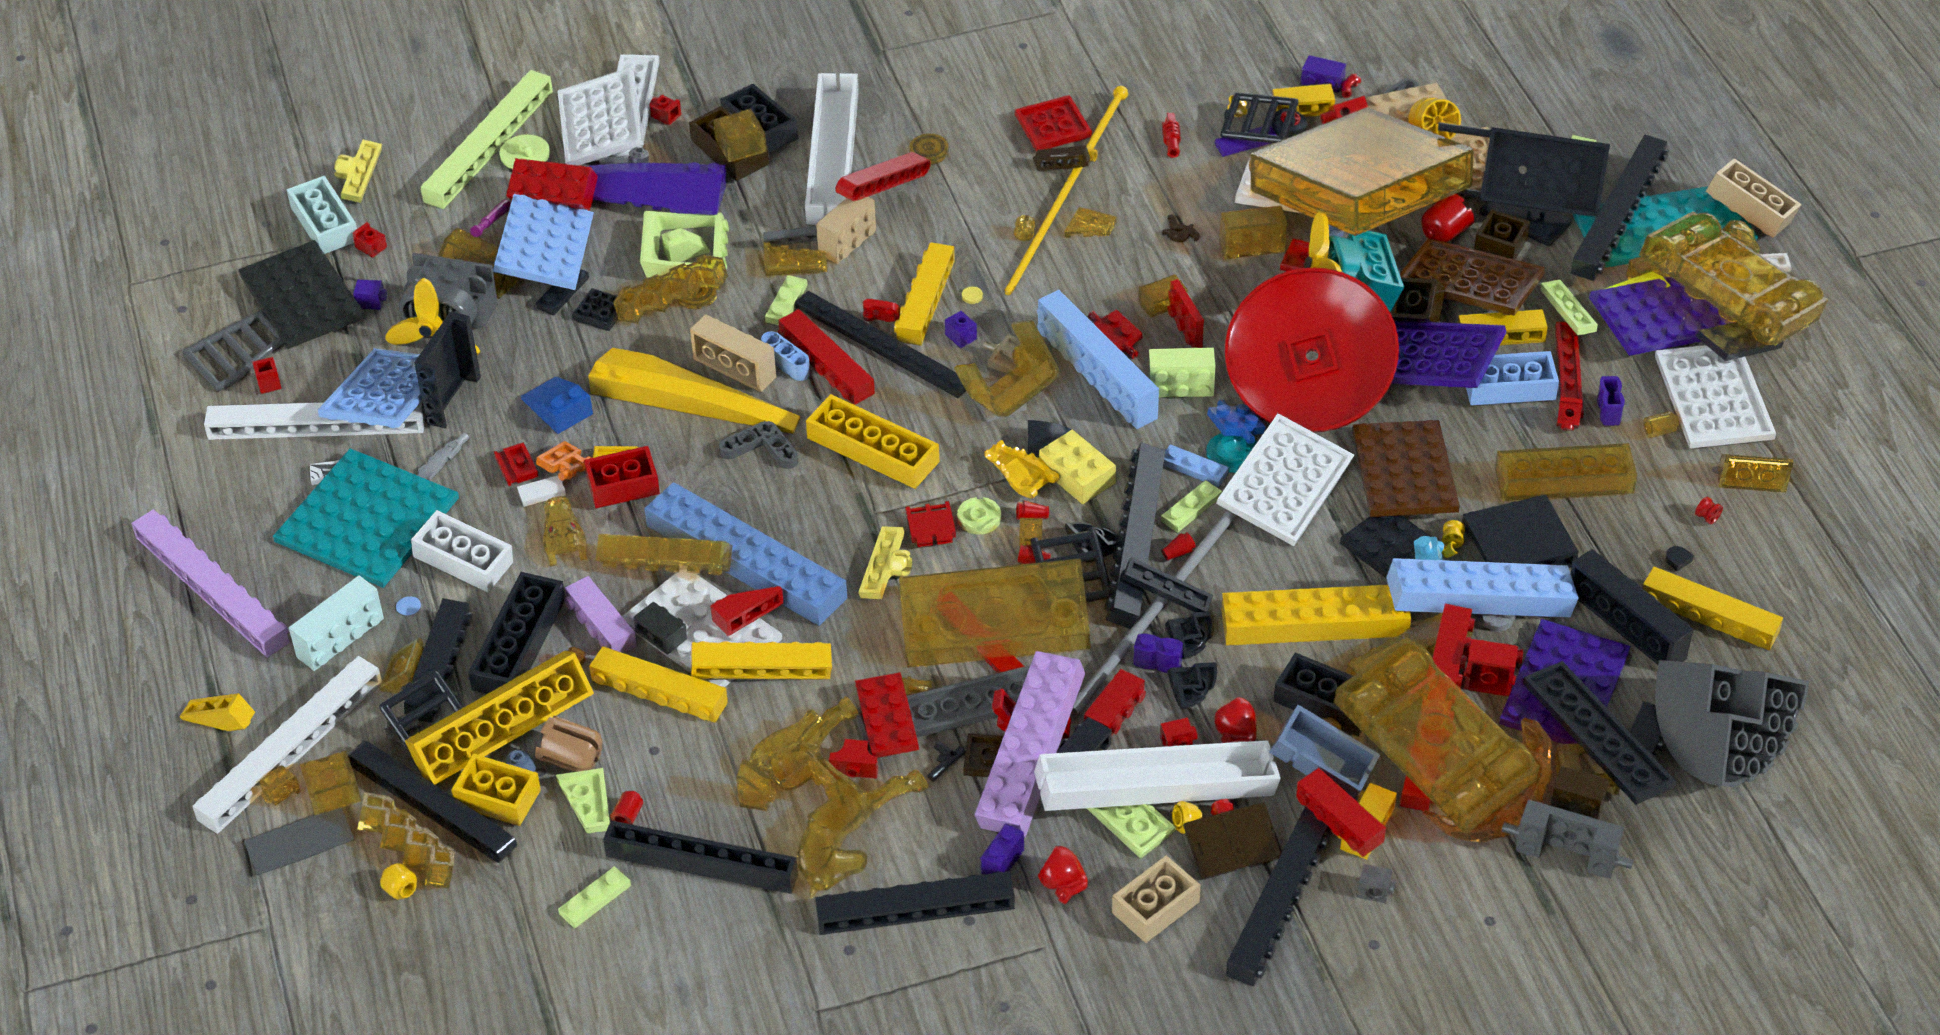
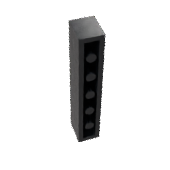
M442 598L411 684L432 671H438L445 682H447L448 678H452L454 671L453 662L459 659L460 643L464 644L466 626L470 627L473 614L469 613V603ZM434 682L405 699L404 716L441 694V691ZM441 705L417 720L432 723L434 715L439 714Z

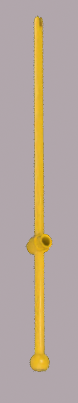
M1117 86L1113 90L1114 98L1086 145L1090 155L1089 162L1096 161L1098 153L1094 147L1120 101H1124L1128 97V90L1124 86ZM1083 167L1073 168L1004 290L1006 295H1011Z

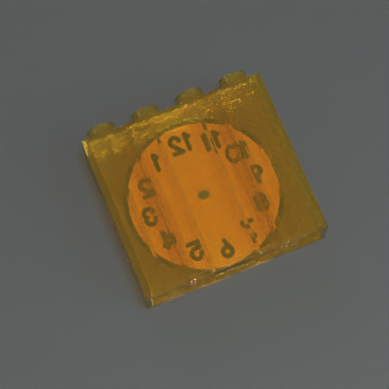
M1366 107L1250 153L1251 191L1312 218L1318 212L1324 213L1328 218V225L1356 236L1472 187L1474 149Z

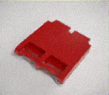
M945 501V504L931 506L930 504H925L924 507H905L912 543H917V547L932 546L933 540L937 541V545L953 543V538L956 537V530L949 501Z

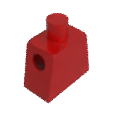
M1365 95L1328 107V112L1320 114L1322 124L1332 123L1333 126H1338L1370 115Z

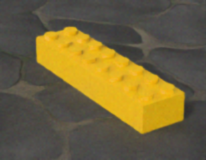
M1389 585L1222 593L1221 612L1226 646L1409 637L1410 611H1395Z
M564 650L405 740V743L422 777L436 785L464 769L473 754L485 757L546 722L549 717L553 718V716L593 695L594 692L576 654Z

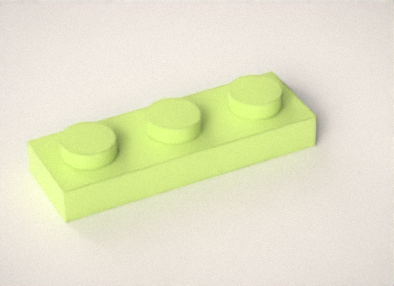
M787 275L765 315L766 323L779 325V319L794 311L795 301L803 295L807 287V279Z
M1205 480L1161 515V522L1178 533L1218 500L1222 491Z
M614 866L558 908L559 915L576 928L631 886V882Z

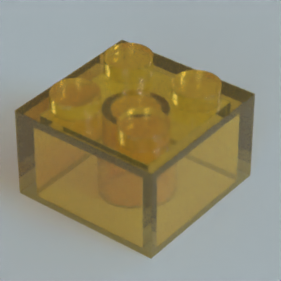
M751 109L713 120L715 139L728 162L767 152L765 132Z
M346 751L300 764L315 815L361 802L357 782Z

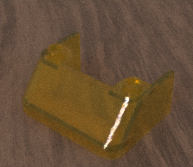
M1033 320L1013 322L1011 324L1020 341V344L1012 352V358L1017 367L992 386L988 387L975 363L956 365L954 367L969 396L998 417L1010 416L1058 378L1059 368Z

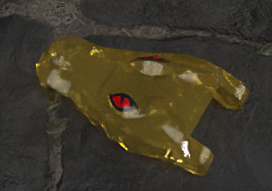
M555 496L547 499L544 507L546 517L542 543L550 567L557 565L555 555L578 550L580 560H588L586 535L572 512L568 498Z

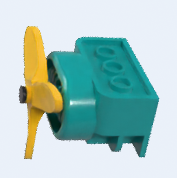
M1318 212L1315 215L1311 228L1309 257L1305 259L1304 268L1332 269L1355 277L1370 287L1382 299L1390 312L1404 286L1387 235L1353 228L1347 238L1335 235L1329 236L1326 214Z

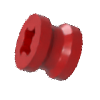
M1707 496L1696 507L1695 515L1705 518V521L1711 525L1722 514L1723 506L1719 503H1713V500Z

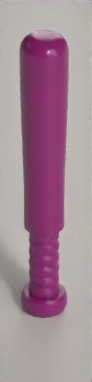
M507 199L501 200L481 219L478 225H473L470 228L471 235L473 237H480L484 229L490 227L510 210L511 202Z

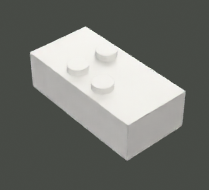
M438 510L411 539L413 557L486 592L492 589L513 563L512 545Z

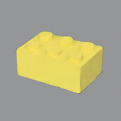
M1073 429L1039 450V457L1051 470L1059 474L1060 478L1056 483L1081 504H1085L1116 484V465Z

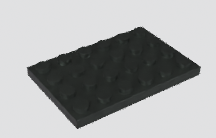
M315 240L238 269L240 277L287 349L365 319L364 311Z

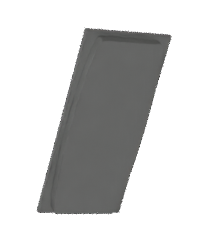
M337 806L244 840V843L258 876L353 841L355 838L341 806Z

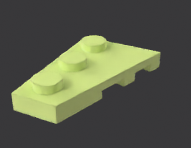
M603 768L556 775L559 786L586 833L607 831L610 817Z

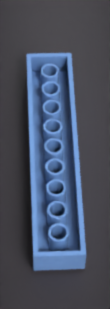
M674 482L644 508L647 527L756 590L780 586L783 591L784 604L782 605L818 626L847 599L846 580Z

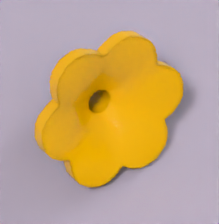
M1234 95L1229 97L1230 104ZM1246 101L1239 102L1235 114L1237 118L1247 113Z

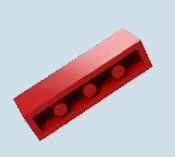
M1317 768L1297 782L1296 798L1300 804L1308 807L1318 820L1327 824L1336 836H1340L1347 842L1350 849L1357 851L1364 857L1384 843L1386 827L1320 768Z

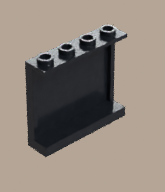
M450 311L414 362L426 423L432 426L446 429L447 424L444 410L465 379L477 383L481 378L470 316Z
M1546 494L1463 514L1462 523L1465 526V531H1469L1485 562L1567 565L1568 568H1572V562L1578 558L1579 551Z

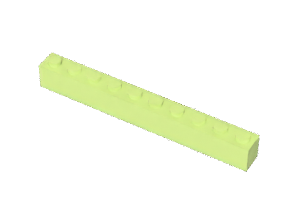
M530 70L522 77L521 81L511 89L508 95L500 101L493 111L478 124L477 128L467 136L461 145L422 184L423 202L444 209L553 92L551 77Z

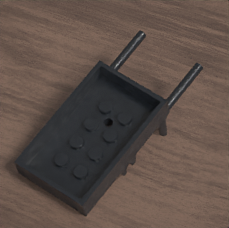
M1438 123V131L1488 138L1480 191L1431 184V192L1442 194L1455 193L1462 197L1476 198L1479 201L1527 207L1530 209L1595 218L1598 216L1610 144L1491 127L1489 130ZM1520 166H1524L1526 168V172L1524 174H1521L1519 172Z

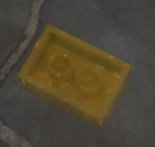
M1282 205L1222 212L1219 244L1224 260L1285 252L1287 220Z

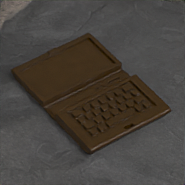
M1264 802L1183 824L1201 880L1234 872L1237 869L1248 866L1251 868L1277 861L1282 853Z

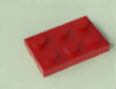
M1179 279L1170 281V290L1168 291L1170 305L1167 309L1169 316L1176 321V326L1184 334L1187 345H1191L1192 348H1203L1204 319Z

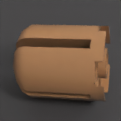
M557 716L548 718L541 731L543 733L541 748L536 746L535 758L571 772L592 770L601 755V734L598 731Z

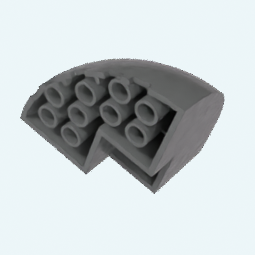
M1659 660L1655 702L1660 732L1674 759L1684 770L1697 779L1712 785L1726 787L1740 786L1741 783L1746 781L1752 782L1758 774L1766 773L1774 765L1773 760L1776 756L1782 755L1790 743L1789 735L1799 725L1795 722L1799 710H1804L1809 681L1768 672L1738 670L1714 664Z

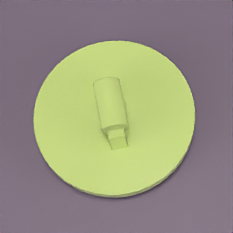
M535 135L515 136L507 140L500 149V159L510 169H513L515 158L546 162L550 155L548 143L543 138Z

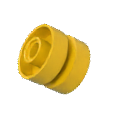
M1425 97L1418 100L1412 106L1408 121L1411 131L1417 137L1444 142L1453 138L1456 133L1438 131V123L1461 125V114L1458 107L1449 100Z

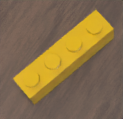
M1543 309L1518 311L1515 316L1504 315L1498 312L1459 315L1458 323L1505 325L1507 332L1500 345L1541 343L1546 340L1548 327Z

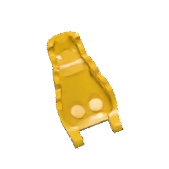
M1000 440L990 449L984 451V456L1002 472L1010 486L1024 497L1033 499L1038 495V489L1048 482L1055 483L1060 478L1059 474L1051 470L1040 457L1037 458L1033 453L1028 455L1024 449L1019 450L1017 447L1013 449L1007 447L1003 440Z

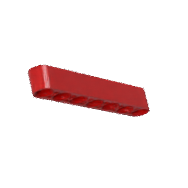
M910 152L841 177L836 184L835 191L837 194L853 202L925 176L930 169L931 161L915 152Z

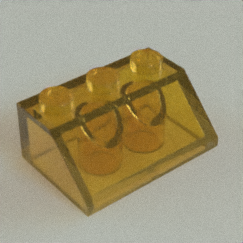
M1721 453L1718 466L1719 488L1786 493L1794 463L1793 459Z

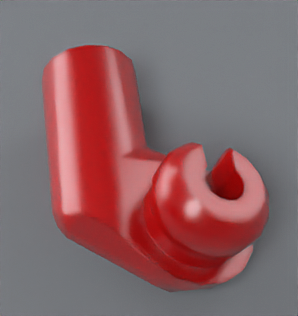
M1353 73L1341 83L1342 97H1351L1352 85L1357 87L1358 83H1361V77Z

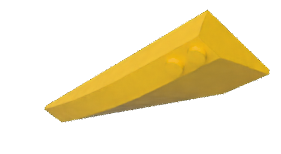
M611 348L595 362L588 376L590 391L593 395L751 426L763 421H770L781 432L794 434L800 421V416L649 354Z

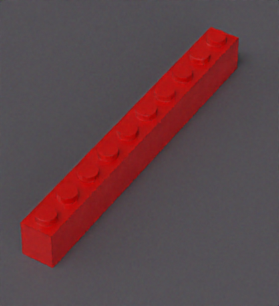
M1450 604L1444 605L1400 807L1429 812L1430 804H1435L1438 790H1434V785L1440 784L1442 771L1438 770L1439 764L1444 765L1446 751H1443L1442 748L1443 745L1448 746L1450 732L1446 730L1447 726H1452L1455 714L1450 711L1451 707L1457 706L1459 693H1455V689L1461 687L1463 675L1459 674V670L1465 668L1467 656L1463 655L1464 650L1469 651L1471 637H1467L1468 632H1473L1475 619L1471 618L1472 609Z

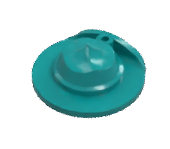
M1220 433L1208 442L1206 456L1209 460L1229 467V473H1236L1257 444V441L1255 440L1252 444H1248L1242 437L1224 436Z

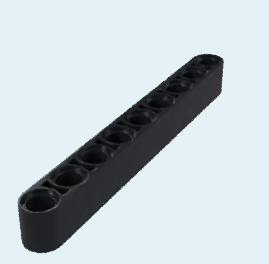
M364 740L346 756L348 763L356 771L493 861L500 863L517 847L516 840L507 831L370 742Z

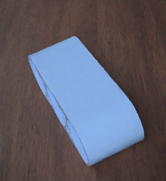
M770 331L762 335L761 341L774 347L775 366L797 381L806 380L810 376L809 357L807 354L776 332Z

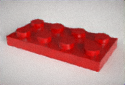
M901 672L855 680L871 754L879 758L919 750Z

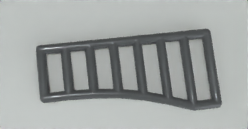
M261 309L185 348L183 355L216 391H221L237 383L254 368L253 361L264 359L284 343ZM260 320L277 339L267 345L249 326L250 324ZM242 330L261 351L252 358L231 334ZM224 339L246 364L237 371L213 346V343ZM205 348L230 376L219 382L194 353Z

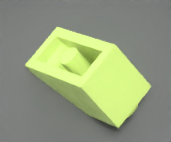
M679 228L662 234L664 254L669 261L682 262L709 253V248L702 237Z

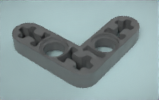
M770 421L758 423L721 440L719 443V453L724 459L736 458L764 445L782 468L791 469L798 464L797 451L778 427ZM745 438L753 439V441L749 443L743 442L742 440ZM777 442L783 444L781 447L772 446V444Z

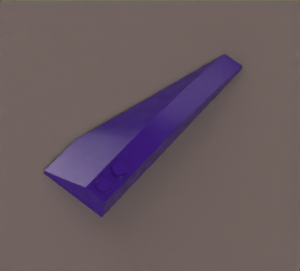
M696 162L689 164L620 163L587 166L591 167L598 175L593 200L623 205L627 202H632L635 207L641 208L644 205H651L653 210L661 211L663 207L669 208L672 213L717 215L726 188L725 165L710 163L708 165Z

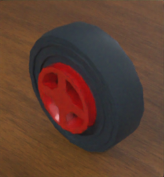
M1288 109L1276 111L1272 121V129L1279 135ZM1298 111L1295 113L1294 127H1290L1288 138L1302 136L1307 128V119Z

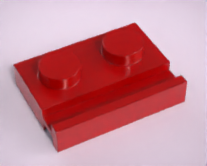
M524 442L504 448L499 453L494 451L495 459L508 487L512 486L511 483L514 482L521 483L539 477L536 466Z

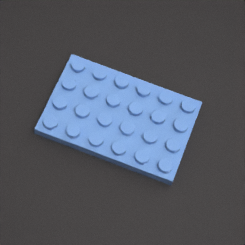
M514 194L493 272L575 290L594 212L584 209H573L567 205H557L543 199L536 200L525 195Z
M374 348L318 409L319 417L328 418L329 420H344L350 423L359 422L367 423L368 425L399 428L422 401L414 365L420 354Z

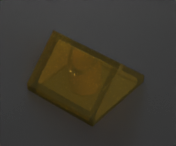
M416 638L391 655L379 688L380 691L397 694L402 691L401 688L404 685L412 682L424 650L422 639Z

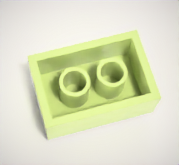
M1214 348L1149 349L1148 378L1159 388V398L1214 396Z

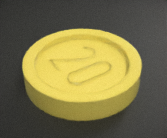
M967 287L962 291V299L968 304H976L983 298V292L978 287Z

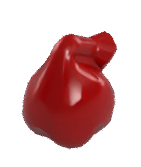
M1238 697L1216 711L1214 723L1218 733L1223 735L1221 737L1222 743L1256 741V714L1249 701Z
M1055 846L1038 874L1042 885L1048 889L1056 890L1055 895L1059 898V902L1065 905L1072 896L1086 890L1088 885L1087 876L1077 856L1064 846Z

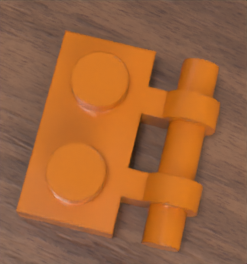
M564 441L539 455L536 459V465L552 474L560 471L558 478L564 481L565 479L575 477L577 472L585 471L584 460L591 457H581L580 449Z

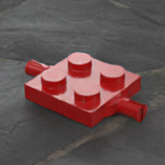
M1117 309L1101 318L1095 311L1088 314V318L1094 322L1093 324L1119 350L1126 352L1132 359L1138 356V351L1132 346L1143 339L1142 332Z

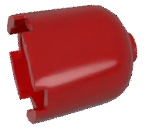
M1449 193L1443 196L1422 215L1421 225L1424 235L1428 239L1446 243L1450 242L1474 224L1471 208L1467 210L1462 203L1465 200L1458 194Z

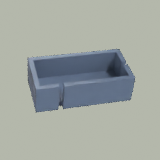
M1297 705L1290 714L1269 753L1286 763L1291 760L1293 762L1292 767L1306 775L1320 768L1354 799L1362 790L1369 777V773L1380 756L1379 753L1300 705Z

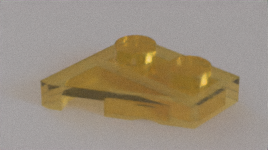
M1078 207L1064 231V237L1071 238V234H1083V237L1109 236L1117 223V217Z

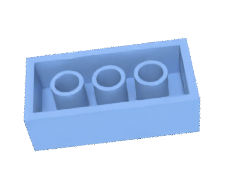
M1551 351L1494 355L1478 388L1466 389L1470 405L1556 400L1559 380Z

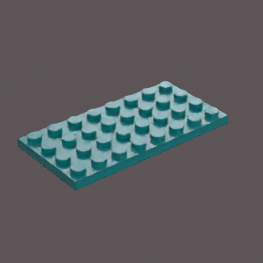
M1708 186L1650 195L1644 199L1641 198L1638 211L1634 210L1633 219L1630 224L1627 223L1625 234L1620 236L1617 248L1612 249L1613 252L1609 262L1605 261V268L1757 243L1758 237L1751 224L1744 217L1731 211L1728 206L1715 200L1706 192ZM1605 203L1600 204V211ZM1572 214L1585 238L1596 218Z

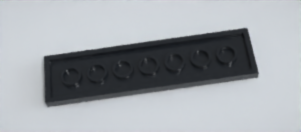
M1563 661L1524 677L1523 684L1635 805L1675 788L1676 780Z

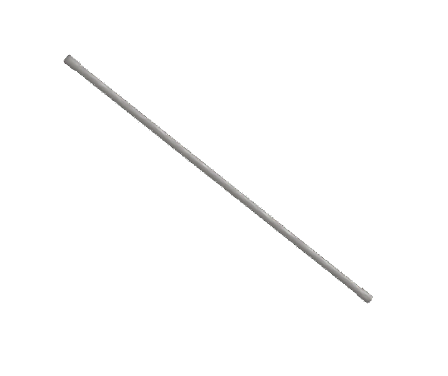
M1227 510L1173 577L1185 581L1237 515ZM1160 596L1156 597L1097 672L1078 693L1070 715L1078 716L1089 702L1091 696L1135 643L1137 635L1144 632L1169 600Z

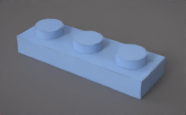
M1170 444L1165 451L1163 466L1201 481L1206 480L1216 487H1219L1228 475L1229 467Z

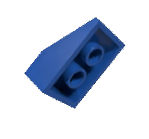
M554 377L521 396V399L557 434L593 414L590 395L578 384L559 377Z

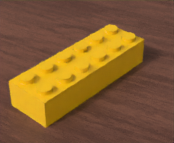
M832 394L806 420L807 439L914 489L920 485L940 462L938 443Z

